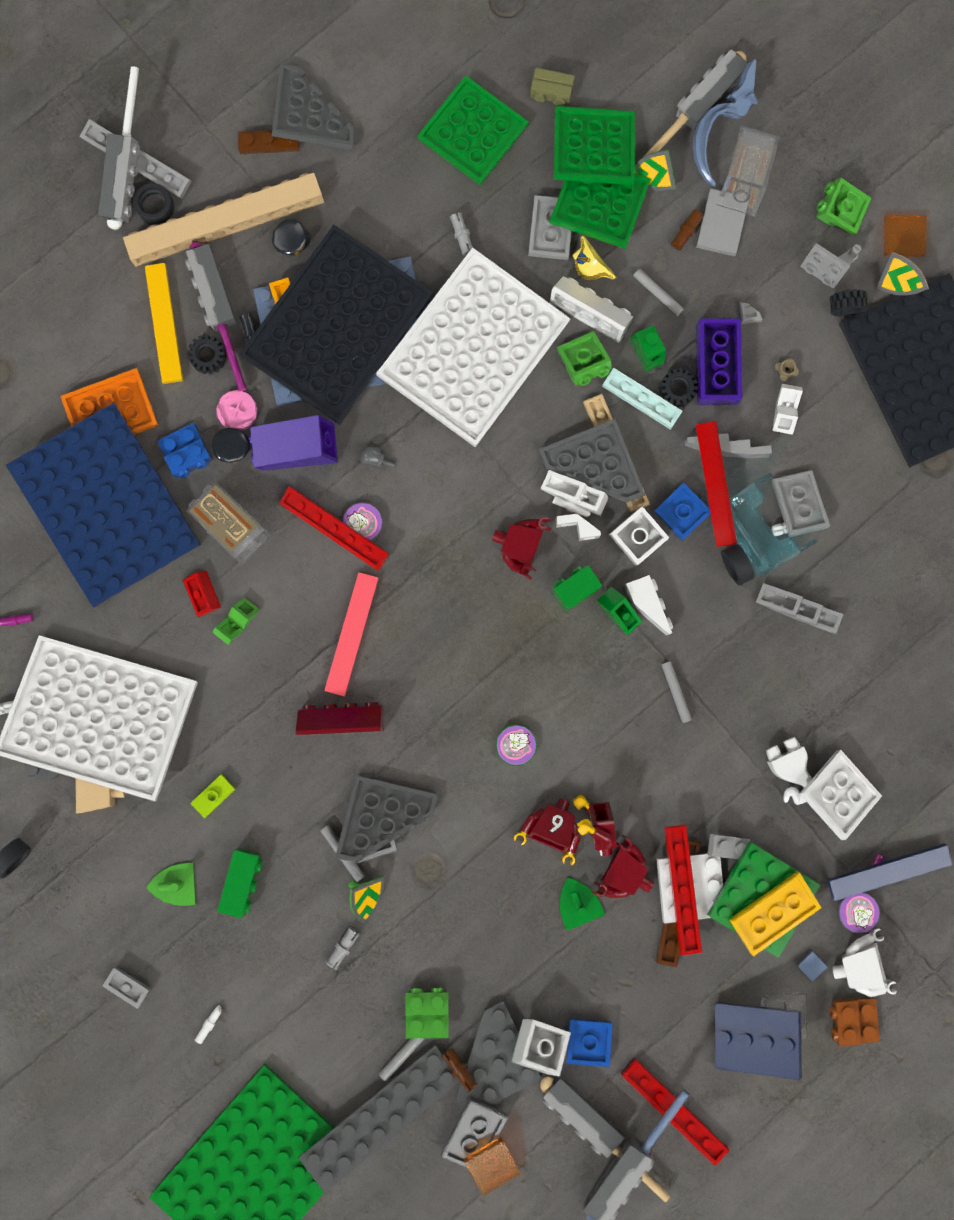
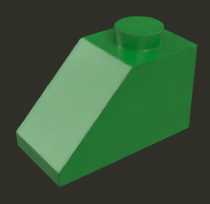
M612 587L597 600L604 612L627 636L642 622L627 599Z

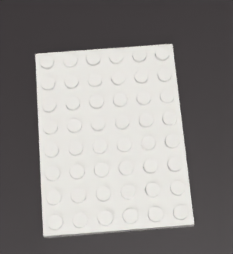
M472 248L376 375L476 447L564 330L570 318Z
M39 635L0 735V756L157 802L198 682Z

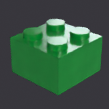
M582 565L571 572L572 574H570L571 577L566 580L563 577L554 584L552 595L565 613L601 589L602 584L589 566L585 568Z

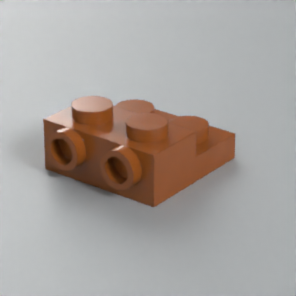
M876 998L832 999V1006L829 1007L830 1017L834 1023V1027L831 1028V1036L838 1046L861 1045V1043L880 1042Z

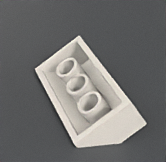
M563 276L552 289L551 304L618 343L632 322L633 316H631L628 310L624 308L619 309L613 305L611 300L607 298L602 299L592 289L581 287L573 278Z

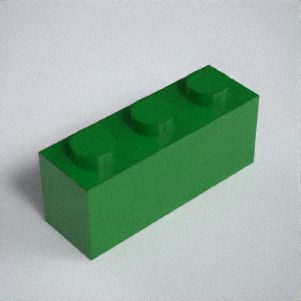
M240 848L234 850L218 906V913L241 919L246 914H249L252 902L249 901L251 893H255L258 881H255L256 874L261 872L263 866L262 854Z

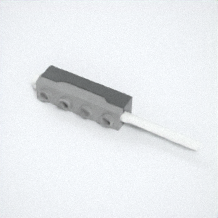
M134 66L130 70L122 135L108 134L98 216L107 220V225L113 230L121 228L122 222H129V217L132 215L131 198L135 193L133 182L134 177L137 175L136 158L139 156L140 146L138 141L131 137L139 68Z

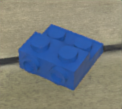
M194 423L157 441L172 475L176 478H184L191 473L190 471L196 468L202 469L209 465L208 462L213 460Z

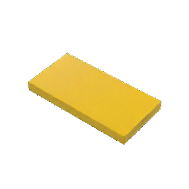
M795 872L730 918L729 921L750 954L755 956L822 907L799 872Z

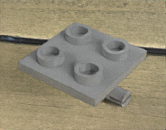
M816 243L800 267L805 269L807 273L820 279L825 285H829L834 289L849 269L851 263L858 258L861 246L856 244L852 249L837 257Z

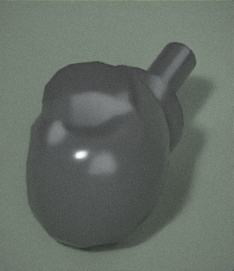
M374 444L365 446L361 452L360 460L365 465L369 464L379 468L381 464L393 468L395 466L394 462L383 459L385 454L381 453V449Z

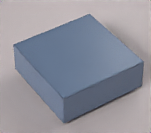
M810 951L796 964L812 982L827 968L813 951Z

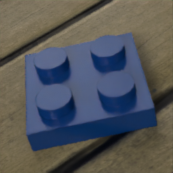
M685 483L679 486L654 511L681 541L711 514L710 509Z
M569 1018L570 1037L567 1046V1064L610 1067L612 1022Z

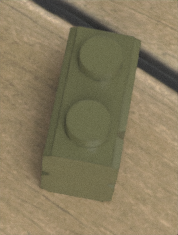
M536 67L530 97L534 98L537 102H544L545 100L553 102L556 106L569 105L575 75Z

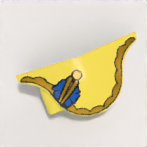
M582 236L580 238L581 248L573 254L578 274L587 280H595L601 277L617 278L585 236Z

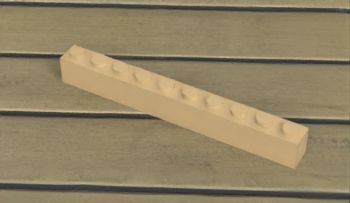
M304 173L299 178L284 180L279 185L273 187L266 186L261 191L249 192L237 199H228L223 204L217 206H207L202 211L187 213L182 218L169 219L164 224L151 225L146 230L140 232H131L128 236L123 237L130 260L136 267L189 249L191 243L195 241L204 244L324 203L315 174Z

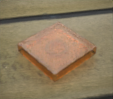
M886 215L884 217V256H891V253L895 252L904 257H925L926 216Z
M502 1137L464 1158L465 1164L483 1196L521 1174Z

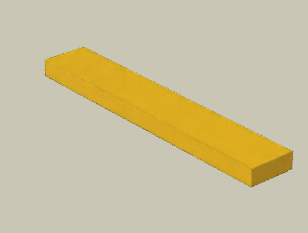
M165 263L145 266L162 383L168 384L184 381L167 267Z

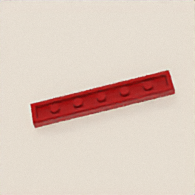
M716 421L697 424L696 431L716 547L737 544L717 423Z
M292 486L287 488L279 501L280 505L377 571H380L390 555L389 552Z
M685 824L664 827L679 952L681 956L702 953L687 827Z
M636 1058L621 1073L663 1116L676 1099ZM685 1105L681 1106L670 1121L714 1166L730 1151Z

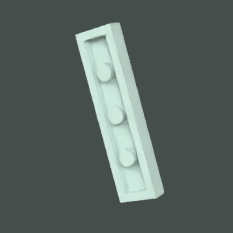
M613 368L602 385L605 389L670 430L682 413V410Z

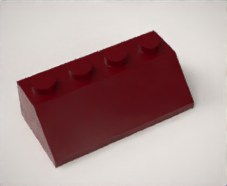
M378 702L365 703L366 707H357V703H346L345 708H337L336 704H325L324 709H316V705H304L303 710H298L296 735L384 731L383 706H378Z

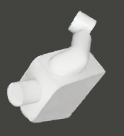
M874 928L869 931V934L856 939L846 949L842 957L843 965L832 967L835 979L847 977L850 988H855L857 992L869 997L883 995L886 992L894 995L897 992L895 989H889L890 985L896 984V982L886 979L877 943H874V941L880 942L884 940V936L878 938L875 936L876 932L881 930L879 928Z

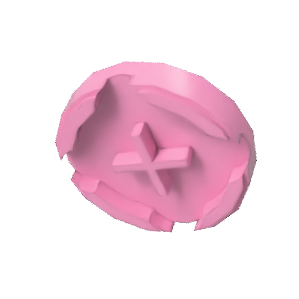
M239 390L229 391L224 394L216 409L217 417L226 428H237L241 431L252 426L258 414L257 404L252 396Z

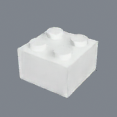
M643 507L637 509L609 534L635 565H639L669 539L667 534Z
M523 1019L512 1062L548 1075L560 1076L570 1032L533 1019Z

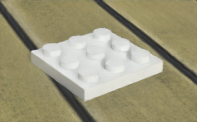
M842 750L836 751L799 793L840 840H846L882 797Z
M708 853L690 855L698 919L711 918L707 913L723 887L720 857L709 856ZM668 857L657 858L662 919L664 923L676 922Z

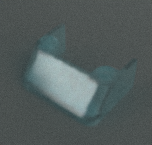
M771 473L753 482L730 499L737 544L746 553L753 567L754 574L758 577L765 576L817 542L816 539H813L804 546L799 547L794 539L787 537L779 541L773 534V531L757 509L764 501V494L759 485L773 476Z

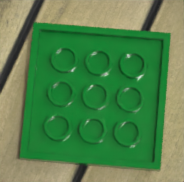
M465 76L418 134L417 140L481 186L529 126V121Z
M555 106L553 180L634 185L635 111Z
M635 173L634 185L565 181L550 218V224L626 249L651 178Z
M748 842L707 915L736 932L729 921L730 918L799 871L755 844ZM800 873L813 895H815L820 884ZM797 926L764 950L779 958Z

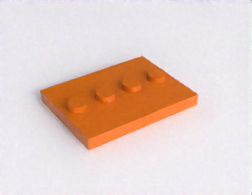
M137 368L60 396L71 427L112 403H116L134 435L159 426L141 374Z

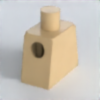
M76 778V813L115 806V798L126 797L124 792Z

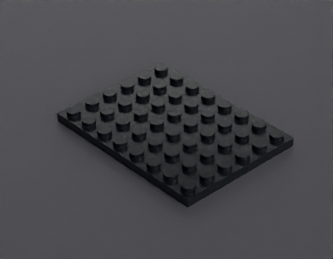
M333 225L242 349L239 356L332 421L341 425L434 293L342 229Z
M950 273L928 282L927 290L907 296L899 295L839 323L909 468L954 448V280Z

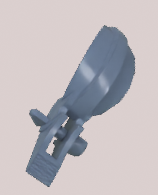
M755 59L747 63L737 88L726 97L730 103L719 104L709 109L698 121L693 137L694 160L699 173L712 187H715L716 182L710 174L706 152L710 129L717 116L730 117L734 120L739 119L749 112L753 104H758V99L754 94Z

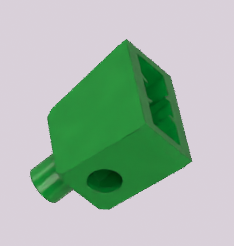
M654 325L633 334L629 338L645 372L664 364L666 350Z

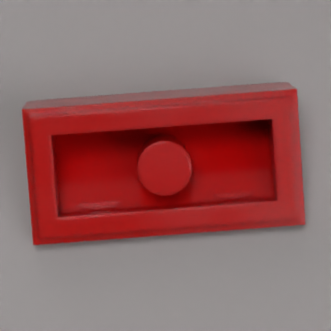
M207 571L196 572L183 579L197 617L221 608Z

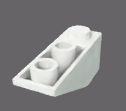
M648 575L627 583L624 587L631 605L666 636L670 635L673 624L670 618L665 616L663 610L666 607L663 599L657 596L656 591L658 587L656 581Z

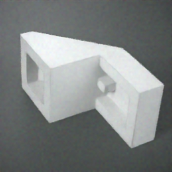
M787 384L781 385L776 402L773 431L793 434L798 419L797 408L803 392L802 387Z
M578 514L556 516V528L577 525L579 541L598 539L601 536L597 528Z

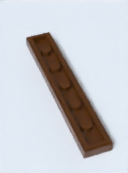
M688 839L690 855H698L701 842ZM663 922L656 963L677 968L680 952L676 922Z

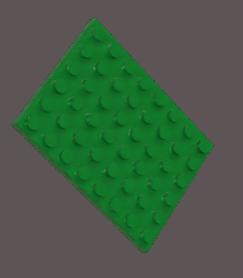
M264 1064L149 1198L172 1220H301L324 1192L300 1161L299 1156L334 1128V1126L268 1065Z

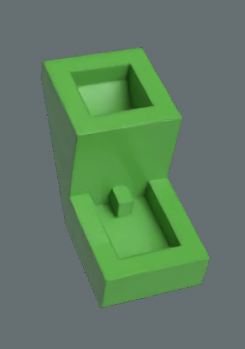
M243 597L231 608L227 618L214 628L213 633L229 645L241 635L260 609Z

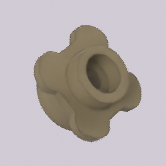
M787 358L782 363L778 362L775 365V369L779 372L782 381H787L789 377H795L799 373L792 358Z

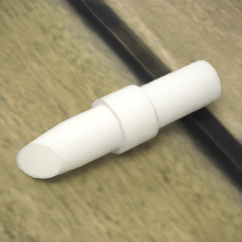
M555 496L553 499V504L565 508L571 513L574 512L585 517L590 515V511L558 496Z
M220 1005L205 1020L202 1029L195 1038L197 1043L202 1044L208 1033L212 1031L215 1022L222 1012Z

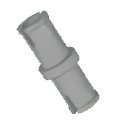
M455 213L450 216L455 230L454 237L459 242L462 255L466 256V253H469L473 248L469 237L470 231L465 226L462 213H457L458 216Z
M348 928L341 941L336 943L335 950L326 961L329 967L333 968L334 966V970L338 969L345 956L350 954L351 947L358 936H360V932L355 928Z

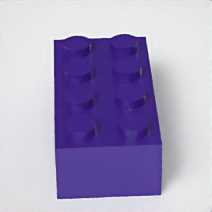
M699 319L696 325L697 405H738L742 400L741 319Z

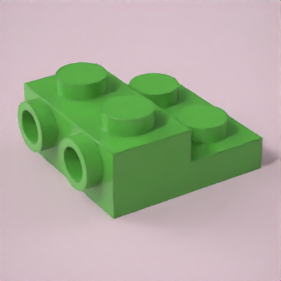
M842 178L829 182L824 189L826 193L825 198L817 205L816 210L819 211L817 218L831 227H840L850 235L857 234L871 197Z
M594 331L557 347L558 353L575 386L579 384L581 386L587 385L592 378L597 376L605 377L612 370L611 359Z
M415 988L410 989V993H405L406 1039L449 1038L448 992H444V988H432L431 993H423V989Z

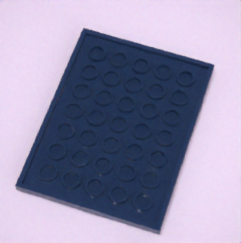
M116 403L108 405L6 464L9 472L92 607H96L201 545Z

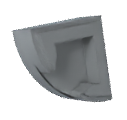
M748 303L739 304L741 324L762 322L763 319L760 312Z

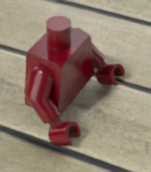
M547 517L526 519L510 525L507 533L495 530L492 541L503 545L500 554L511 571L524 575L529 580L532 579L528 573L532 570L536 572V569L531 564L543 530L540 529L551 531V528L546 527V523L549 521L553 522V520Z
M622 835L625 838L624 843H616L619 847L601 878V883L595 882L599 889L596 892L592 891V893L599 897L626 898L630 894L635 895L638 888L649 893L654 885L652 880L645 877L648 869L645 867L646 860L642 852L625 835Z

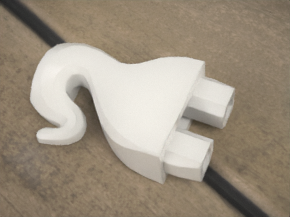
M795 737L784 741L788 751L784 754H781L777 745L766 749L769 759L767 763L777 777L803 786V789L812 780L806 768L808 761L807 752L804 746H800ZM789 787L785 790L783 798L785 803L789 801L790 796H792L796 805L806 802L795 787Z

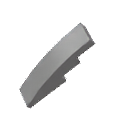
M728 433L719 434L722 456L768 458L772 454L771 445L751 447L750 439L729 441ZM698 436L687 437L685 446L700 451Z
M763 583L756 603L835 635L844 617L842 613L824 608L823 605L803 599L802 596Z

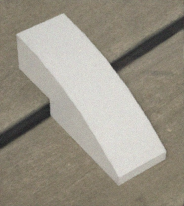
M550 470L541 486L543 491L572 502L601 516L609 498L605 492Z

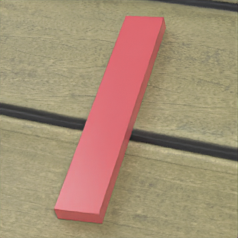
M358 572L324 690L326 692L344 697L346 695L379 580L378 577Z

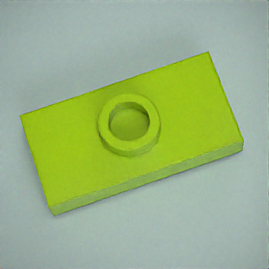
M221 774L190 804L203 818H206L236 788Z

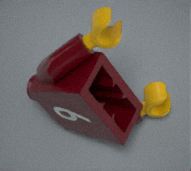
M578 795L573 799V804L578 810L585 806L586 812L590 814L591 822L588 819H584L577 824L580 827L578 828L579 833L585 835L590 832L594 839L595 849L597 851L600 850L601 856H610L613 853L612 849L617 847L610 803L589 804L583 795Z
M558 799L555 807L547 805L545 809L539 808L530 814L521 827L522 831L517 832L514 836V841L517 836L521 835L524 837L521 845H524L527 841V834H529L528 838L562 852L563 863L566 857H572L570 864L573 865L575 863L573 854L577 851L580 833L577 823L574 822L575 816L567 812L570 803L564 799Z

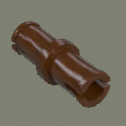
M693 210L686 222L681 224L680 231L671 242L672 247L676 250L681 251L689 237H693L695 234L694 230L704 217L701 212Z
M453 1048L442 1056L453 1071L452 1075L454 1078H458L467 1093L478 1085L467 1070L468 1066L466 1063H462Z

